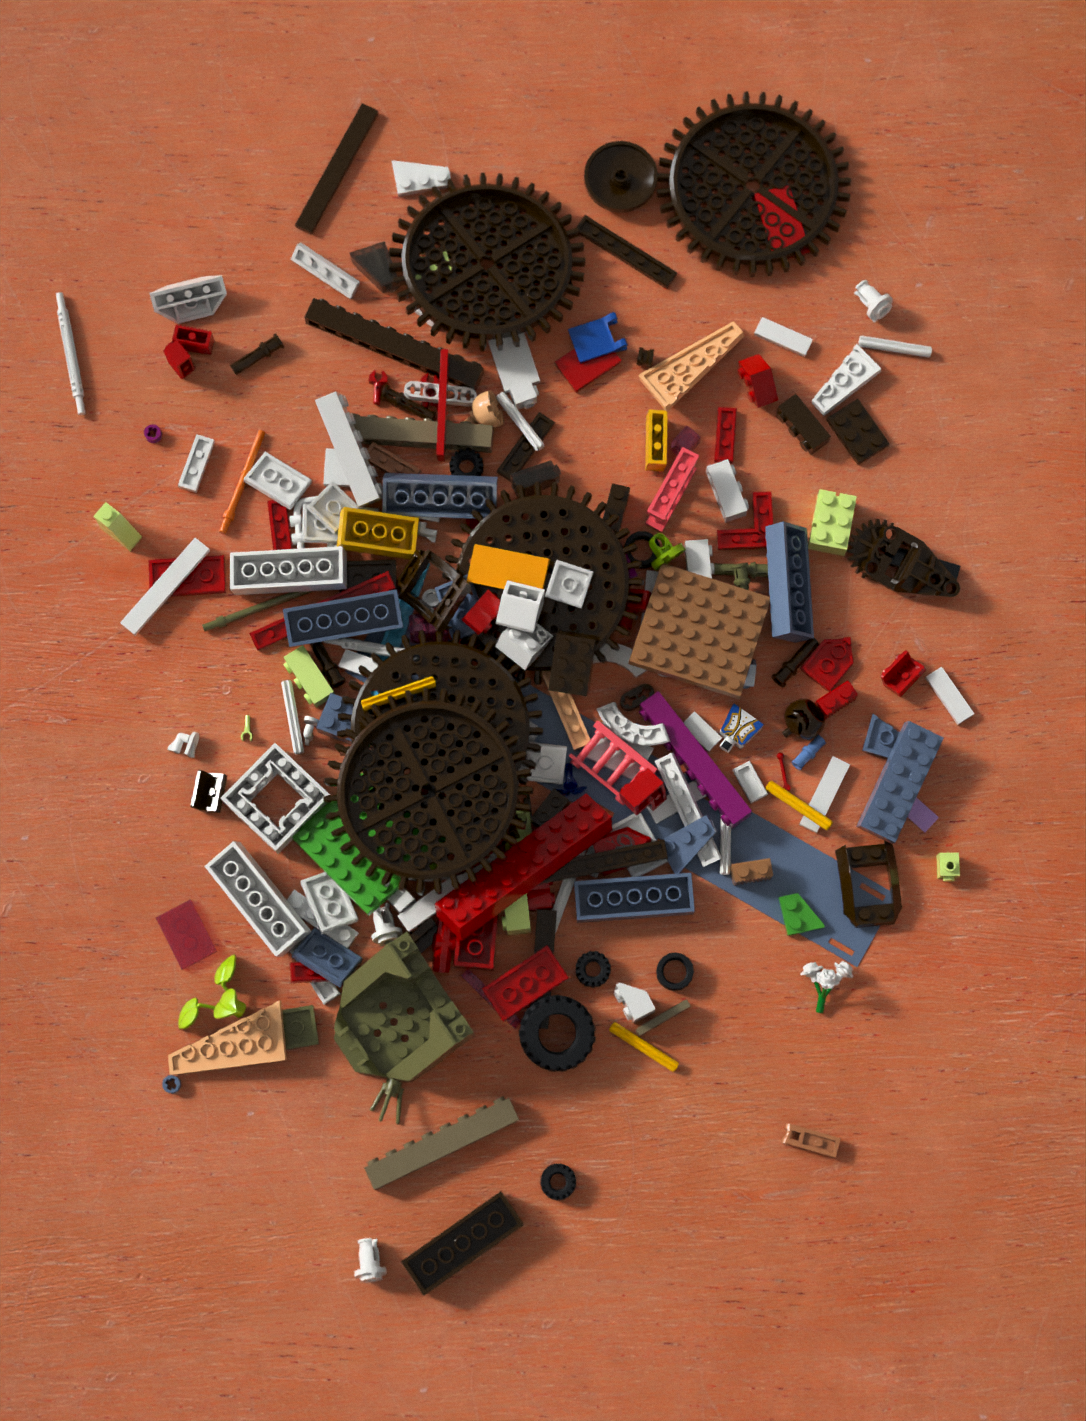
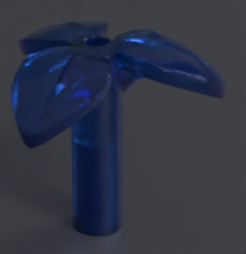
M566 763L564 789L556 790L566 796L571 792L573 795L579 794L586 790L587 786L577 787V782L573 777L572 764Z

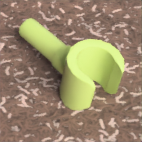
M249 715L245 716V728L241 734L242 741H244L246 733L250 734V741L253 740V734L250 732Z

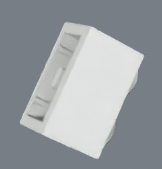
M507 580L502 593L496 624L534 633L544 604L545 590Z
M538 623L534 633L508 627L502 632L495 647L526 670L552 640L553 635Z
M623 983L616 984L614 995L618 1003H623L625 1007L623 1008V1013L628 1021L632 1020L635 1023L655 1012L656 1009L647 991Z

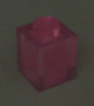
M686 425L672 441V451L677 456L682 447L693 451L700 443L701 437Z

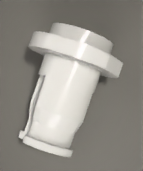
M867 280L861 281L855 287L858 291L854 292V294L858 295L860 300L869 308L867 316L874 323L889 313L893 298L889 294L881 295L874 287L868 284Z
M385 903L384 907H378L373 912L376 932L371 937L372 941L379 946H386L403 934L400 927H395L393 916L389 910V903Z
M365 1238L358 1240V1244H360V1269L354 1273L355 1278L360 1279L362 1283L380 1281L382 1276L387 1273L386 1267H380L379 1251L376 1244L378 1239Z

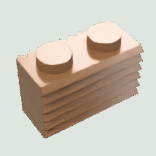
M770 858L731 864V877L734 886L736 884L740 885V883L742 885L744 883L747 884L748 882L751 884V882L755 883V881L759 882V880L761 882L767 879L770 881L773 876Z

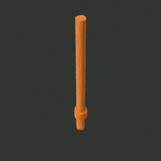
M259 430L229 507L223 514L224 520L219 530L222 534L227 533L230 523L235 518L236 514L234 512L246 484L244 477L252 469L266 433L262 430Z

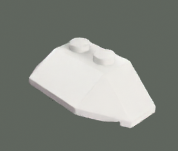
M221 275L203 276L167 285L149 294L154 312L179 324L214 315L227 292Z

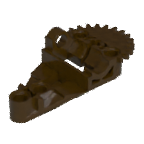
M876 519L874 525L872 520H868V527L862 523V530L855 529L858 535L851 534L854 542H848L852 549H848L847 552L853 555L848 560H854L851 567L858 566L855 573L862 572V578L867 577L895 592L955 597L960 592V585L928 546L922 540L899 527H895L894 523L887 525V520H883L882 524H880V520ZM888 529L892 531V536L890 539H887L886 537V531ZM903 544L909 547L893 578L885 575V572L892 558L885 554H879L877 549L879 547L881 551L895 556L898 548ZM872 562L874 569L872 572H869L867 566ZM935 574L936 581L932 584L930 577ZM950 583L952 585V590L948 593L946 591V586Z

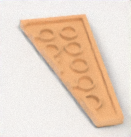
M733 321L639 374V379L667 412L744 337L743 331Z
M277 1001L273 1005L226 1026L210 1036H206L191 1045L169 1054L170 1075L286 1061L282 1003Z

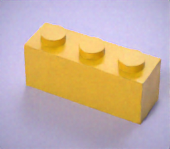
M648 410L646 416L645 470L664 471L667 465V412L665 410Z

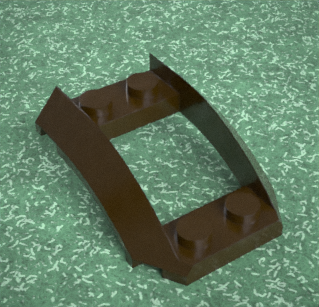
M416 550L396 581V587L400 590L399 599L414 608L438 632L453 628L449 624L450 620L464 601L466 595H473L470 584L452 566L430 550ZM429 562L453 581L436 610L411 592L422 573L426 570Z
M884 841V844L846 848V845L835 850L841 885L843 914L850 919L851 924L855 928L895 924L902 909L893 844ZM886 865L891 903L855 907L850 868Z

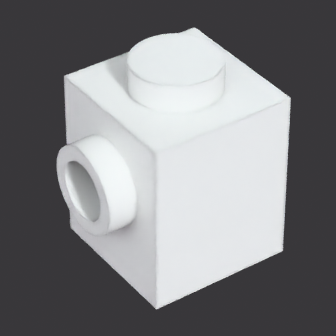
M531 380L509 387L510 396L517 409H528L537 403L539 392L537 386L532 385Z

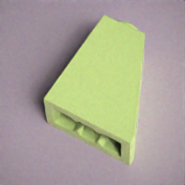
M107 502L93 516L104 532L129 551L142 538L123 515Z

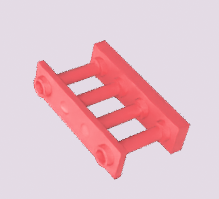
M682 447L647 510V514L650 516L645 523L646 525L661 533L663 532L697 470L694 466L699 459L698 454Z
M597 720L593 725L596 728V734L577 757L570 753L569 757L572 759L570 762L578 769L582 767L613 792L616 795L614 799L624 806L625 804L621 801L619 791L613 785L627 767L636 761L641 765L639 772L649 768L656 774L658 768ZM607 737L611 741L610 747L591 769L583 761L601 738ZM616 750H623L626 753L625 759L608 780H604L598 775V772Z

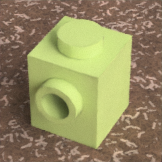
M959 852L939 853L936 856L937 879H943V882L955 881V878L960 876Z

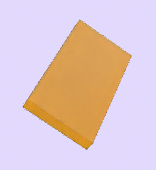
M474 544L467 582L504 589L508 580L544 589L550 559Z

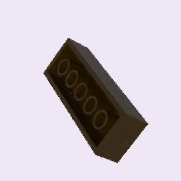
M500 1191L401 1262L422 1294L426 1295L524 1224L502 1191Z

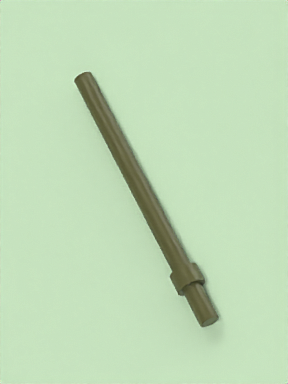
M312 591L289 592L233 614L216 617V620L202 625L204 632L217 627H225L227 623L309 594Z

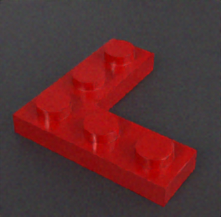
M771 491L752 492L754 529L717 530L718 550L767 548L765 526L773 524Z

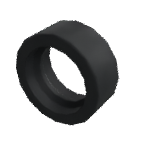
M646 531L635 532L627 538L624 547L638 540L649 542L654 535ZM655 539L656 545L660 547L658 540ZM654 552L649 559L641 561L642 567L638 569L651 567V563L657 559ZM631 553L627 554L631 562L640 561L635 559Z
M675 952L662 957L658 963L656 974L658 981L663 987L668 990L677 991L688 986L693 978L694 969L688 957ZM672 960L680 961L686 967V977L679 983H671L664 976V966Z

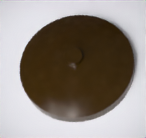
M614 141L602 145L591 154L584 170V184L591 199L602 208L613 212H628L643 206L653 195L657 184V168L651 155L641 146L627 141Z

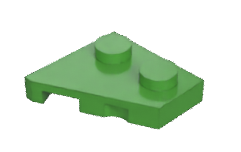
M798 893L778 898L787 936L825 927Z

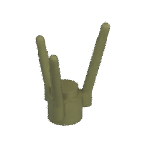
M387 1078L386 1083H383L379 1094L370 1108L371 1111H374L382 1095H387L380 1113V1122L383 1120L390 1098H396V1095H398L396 1124L400 1123L402 1094L404 1091L401 1088L402 1082Z

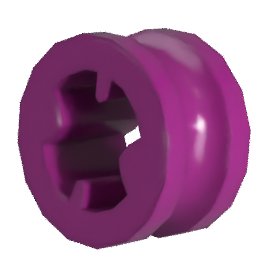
M151 424L145 428L144 435L148 442L157 443L161 440L162 432L157 425ZM150 431H157L156 437H152V435L149 437Z

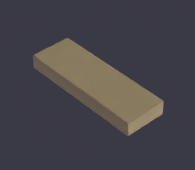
M688 1000L682 1001L636 1028L637 1035L639 1037L690 1008L691 1005Z

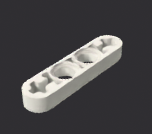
M410 381L405 385L404 395L410 400L438 403L439 384ZM448 385V391H452L455 397L448 399L447 404L472 406L473 400L477 397L474 389ZM411 387H414V394H411ZM434 389L436 395L430 397L426 394V390ZM458 392H461L460 399L457 400ZM466 394H470V397H472L469 401L466 400Z

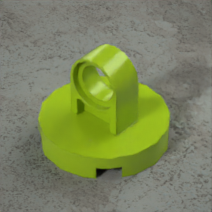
M661 533L655 534L649 541V546L657 557L651 563V566L654 570H658L663 563H670L672 559L680 556L686 549L682 543L673 547L665 535ZM655 539H659L662 542V547L656 545Z

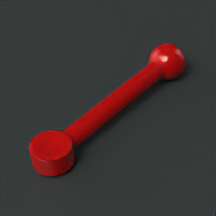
M779 752L777 759L780 762L784 782L783 788L789 792L791 787L787 782L783 762L784 754Z

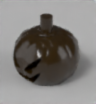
M802 698L790 703L785 710L784 719L788 728L782 733L786 738L794 734L802 740L813 739L824 729V715L813 701Z

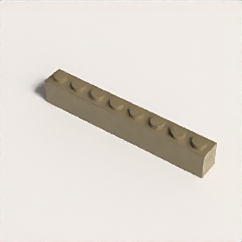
M352 413L356 424L353 425L357 431H360L363 438L361 444H372L374 442L378 445L437 448L438 422L432 419H423L422 421L411 417L397 419L394 416L379 418L376 415L364 417ZM447 420L445 450L463 449L465 451L466 448H469V451L473 449L475 452L492 453L493 425L471 424L468 421L453 423Z
M503 1096L493 1101L494 1105L489 1108L484 1105L476 1109V1114L470 1117L468 1114L459 1117L456 1124L451 1125L449 1122L439 1127L440 1131L435 1134L431 1131L422 1135V1140L416 1143L412 1140L404 1144V1149L398 1152L396 1149L385 1153L386 1157L381 1160L377 1157L368 1161V1166L364 1169L374 1190L519 1121L510 1099H505Z

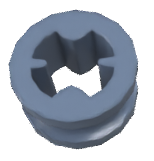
M168 1075L164 1078L162 1087L168 1093H176L181 1088V1081L174 1075ZM172 1079H175L176 1088L172 1087V1090H169L168 1080L172 1081Z

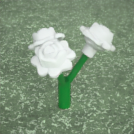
M816 962L803 966L804 971L800 975L810 977L818 993L817 1013L824 1012L827 995L834 986L839 985V981L843 977L853 978V968L847 962L834 963L837 971L836 974L834 970L823 969L820 972L823 966H818ZM819 983H820V984H821V986H822V987H823V990H822V992H821V989H820V986H819Z

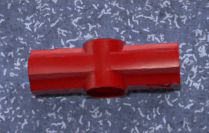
M439 918L437 930L432 941L434 953L431 971L449 973L451 953L454 951L456 940L454 933Z

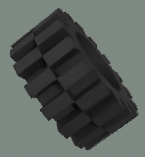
M466 448L463 451V449H459L460 452L456 451L454 456L451 457V462L449 463L451 475L481 476L483 474V460L479 453H475V450L469 451V448ZM464 460H469L474 464L473 470L469 473H464L459 468L460 463Z
M598 951L584 953L576 963V976L587 987L595 988L601 986L610 976L611 965L608 958L604 954L598 953ZM590 962H596L601 967V972L596 977L589 976L585 971L586 965Z
M556 1163L548 1166L543 1171L540 1185L544 1194L549 1198L563 1200L573 1193L576 1187V1177L570 1167ZM555 1174H561L566 1179V1185L561 1190L554 1189L550 1184V1180Z

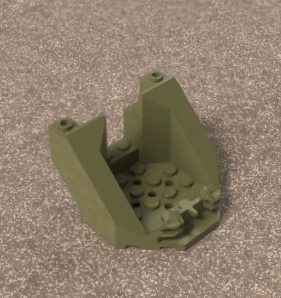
M407 932L384 946L343 982L340 1007L334 1026V1040L357 1073L411 1083L441 1063L475 1035ZM380 1003H387V1008L381 1009ZM409 1007H412L414 1009V1013L412 1015L407 1014V1009ZM391 1019H397L398 1024L392 1026L390 1024ZM377 1029L381 1030V1036L379 1037L374 1036V1031ZM403 1035L409 1037L407 1042H402L401 1037Z

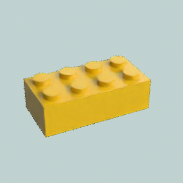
M344 507L340 512L337 546H343L348 551L411 559L416 551L419 518Z

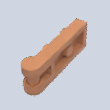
M786 1123L785 1137H782L781 1143L836 1158L841 1138ZM794 1132L800 1133L798 1141L793 1139Z

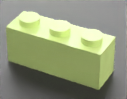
M303 645L284 656L286 662L283 664L289 674L293 672L295 675L294 682L299 689L303 688L306 692L304 697L309 705L313 703L317 708L328 700L330 693L334 694V691Z

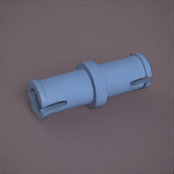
M820 735L815 737L807 746L802 748V752L791 762L796 769L801 770L810 759L815 758V754L826 744L825 740Z

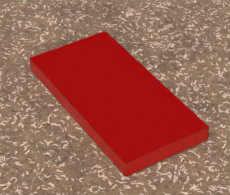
M789 185L781 189L774 188L768 190L797 211L794 199L789 198L786 194ZM789 189L788 193L793 197L791 189ZM754 194V200L761 202L765 207L764 213L761 215V222L768 229V241L771 237L778 236L783 240L782 248L805 236L802 224L761 194ZM757 204L759 213H761L763 208L760 204ZM767 213H777L779 223L775 226L767 225L765 223ZM770 214L767 216V222L775 224L777 217ZM786 222L791 223L794 227V233L789 237L781 235L779 231L780 226ZM784 225L781 228L784 234L792 232V228L789 225ZM775 238L771 240L770 244L773 248H779L781 241ZM807 248L800 251L803 255L810 253Z
M205 556L170 597L226 593L225 556ZM176 558L148 560L149 589Z
M547 945L483 987L482 991L501 1020L505 1022L568 980L569 977Z

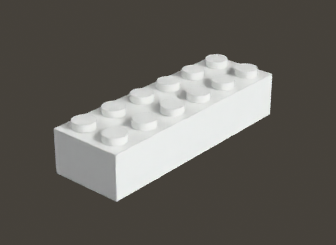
M335 391L316 399V405L358 507H365L382 500L383 487L381 483L376 481L377 472L375 467L369 464V452L367 448L362 447L361 442L363 438L360 431H357L353 425L356 424L353 414L347 410L349 404L345 395L343 396Z
M343 546L230 553V590L235 595L347 589V552Z
M233 841L204 866L276 957H283L312 932L241 842Z

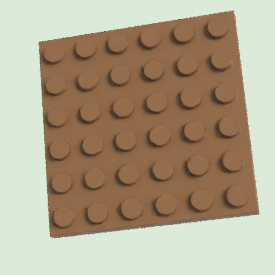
M663 563L660 567L628 664L740 699L768 610L770 597Z

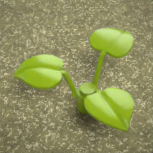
M235 954L224 960L215 973V983L217 985L221 984L225 990L219 1003L216 1006L203 1003L198 1004L197 998L190 999L183 1006L179 1015L178 1027L180 1030L188 1028L195 1022L201 1007L213 1009V1015L217 1019L232 1015L239 1018L244 1014L246 1004L237 999L234 989H228L226 986V982L231 980L235 971Z

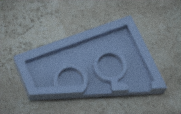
M872 714L862 751L888 758L900 732Z
M708 814L662 839L665 840L668 854L667 861L674 874H680L694 856L716 834L717 829Z

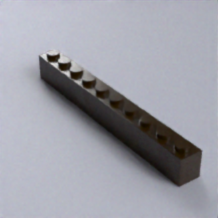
M313 298L304 316L306 324L429 375H436L437 378L440 377V353L443 348L432 347L424 340H415L407 333H398L390 326H381L375 320L364 319L358 313L353 312L352 314L341 306L337 305L335 307L330 305L324 299L318 300ZM449 354L448 382L456 386L472 388L476 392L484 375V369L481 364L475 361H466L464 357L458 354Z

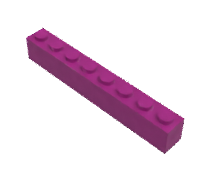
M658 691L640 704L639 714L645 721L648 720L652 726L664 724L670 742L663 744L664 747L674 753L679 765H683L686 769L685 773L691 781L695 780L698 784L697 789L699 792L709 798L710 806L714 811H719L722 815L720 818L723 823L733 829L749 818L752 810L661 693Z

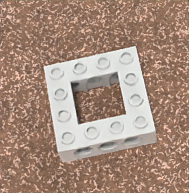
M274 743L221 797V800L279 854L292 841V837L299 831L301 826L327 804L323 801V797L330 794ZM277 774L304 798L297 801L295 807L279 820L278 827L251 802Z

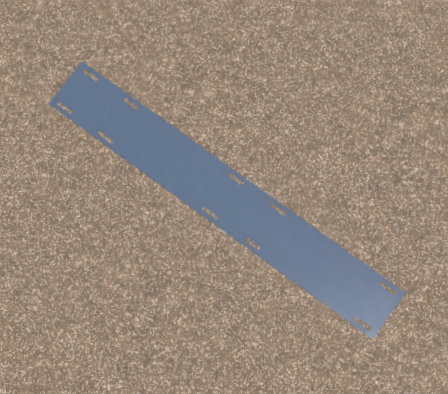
M411 618L410 624L415 627L412 631L407 629L406 632L411 646L420 644L418 638L420 630H423L426 634L427 643L436 642L435 630ZM386 631L368 633L364 641L381 644ZM443 635V642H452L451 639ZM357 651V653L371 658V653ZM345 671L362 682H365L367 679L361 675ZM395 673L393 678H399V674ZM417 675L411 677L412 680L419 678ZM512 676L515 679L516 683H518L517 677ZM475 679L469 681L472 685L477 682ZM493 680L489 682V685L494 686L496 684V682ZM531 685L521 689L524 697L535 693L538 695L536 702L527 704L528 712L542 710L541 718L529 720L538 727L543 728V735L538 736L534 742L567 746L563 785L544 782L537 783L551 791L556 789L572 803L587 793L596 803L615 813L612 817V825L634 814L626 805L623 806L615 800L616 795L582 767L578 769L570 762L572 760L569 757L570 753L577 757L583 748L576 751L573 750L552 698ZM453 696L450 702H453L456 698ZM489 699L487 701V703L490 705L494 704L495 702L493 699ZM511 700L507 701L508 706H512L514 704V702ZM580 714L591 740L596 734V728L593 727L596 722ZM511 719L506 720L509 725L512 724ZM651 754L648 761L657 768L655 761L659 758ZM585 758L583 761L591 769L596 764V762ZM603 766L598 775L607 781L614 771ZM658 770L655 775L661 781H663V778ZM683 773L687 783H691L692 781ZM621 775L613 787L620 792L621 788L625 784L630 783L631 780ZM664 783L665 791H666V796H667V795H669V792H668V789H667V787H666V785H665V783ZM703 798L696 803L702 816L708 814L717 829L713 839L720 853L721 814L718 810L714 811L709 801ZM647 807L641 812L656 841L658 838L662 840L685 827L679 813L656 824ZM753 812L749 818L735 828H731V864L770 858L773 871L770 881L768 879L762 882L759 880V882L755 881V883L751 882V884L748 882L747 884L744 883L742 885L740 883V885L736 884L734 886L731 872L729 875L720 874V860L703 867L697 854L686 865L685 868L783 925L785 924L778 898L798 893L825 926L822 929L799 934L858 967L880 927L855 928L851 924L850 919L843 914L837 860ZM850 868L855 907L891 903V894L888 889ZM861 883L885 896L884 900L882 901L859 888ZM830 938L855 951L854 954L851 956L828 943Z

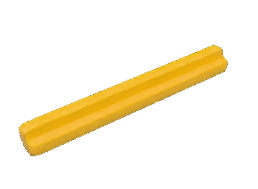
M431 676L363 699L361 705L363 710L366 711L372 709L373 704L377 706L387 704L388 696L392 695L395 700L405 698L406 690H410L413 695L422 692L424 688L431 689L436 687L434 677Z
M770 781L766 785L768 792L825 830H829L832 826V820L775 782Z
M614 1022L609 1028L610 1032L670 1071L675 1072L679 1066L677 1061L618 1023Z

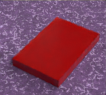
M573 349L556 360L554 364L573 390L578 392L620 364L621 359L616 352L580 363L576 351Z

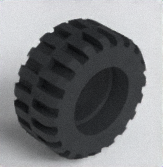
M546 996L535 1001L530 1008H527L520 1022V1044L524 1053L537 1066L549 1071L563 1072L578 1067V1064L583 1063L587 1059L586 1057L591 1053L593 1043H595L596 1029L591 1014L582 1004L567 996ZM555 1014L568 1017L574 1024L576 1031L572 1045L561 1052H553L546 1049L539 1039L541 1023L547 1017Z

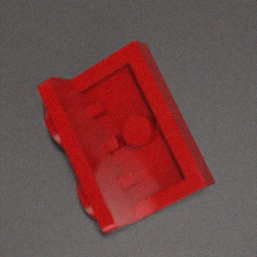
M905 650L895 658V661L889 667L884 669L880 677L886 688L902 697L923 675L926 669L919 662L911 658L909 652Z

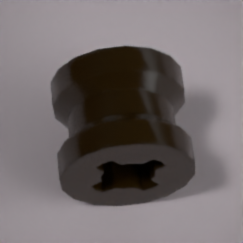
M640 347L637 366L643 364L651 368L654 349L645 350L643 347Z

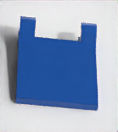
M615 312L603 318L568 329L580 363L613 352L627 350L625 338L614 342L608 327L617 324Z

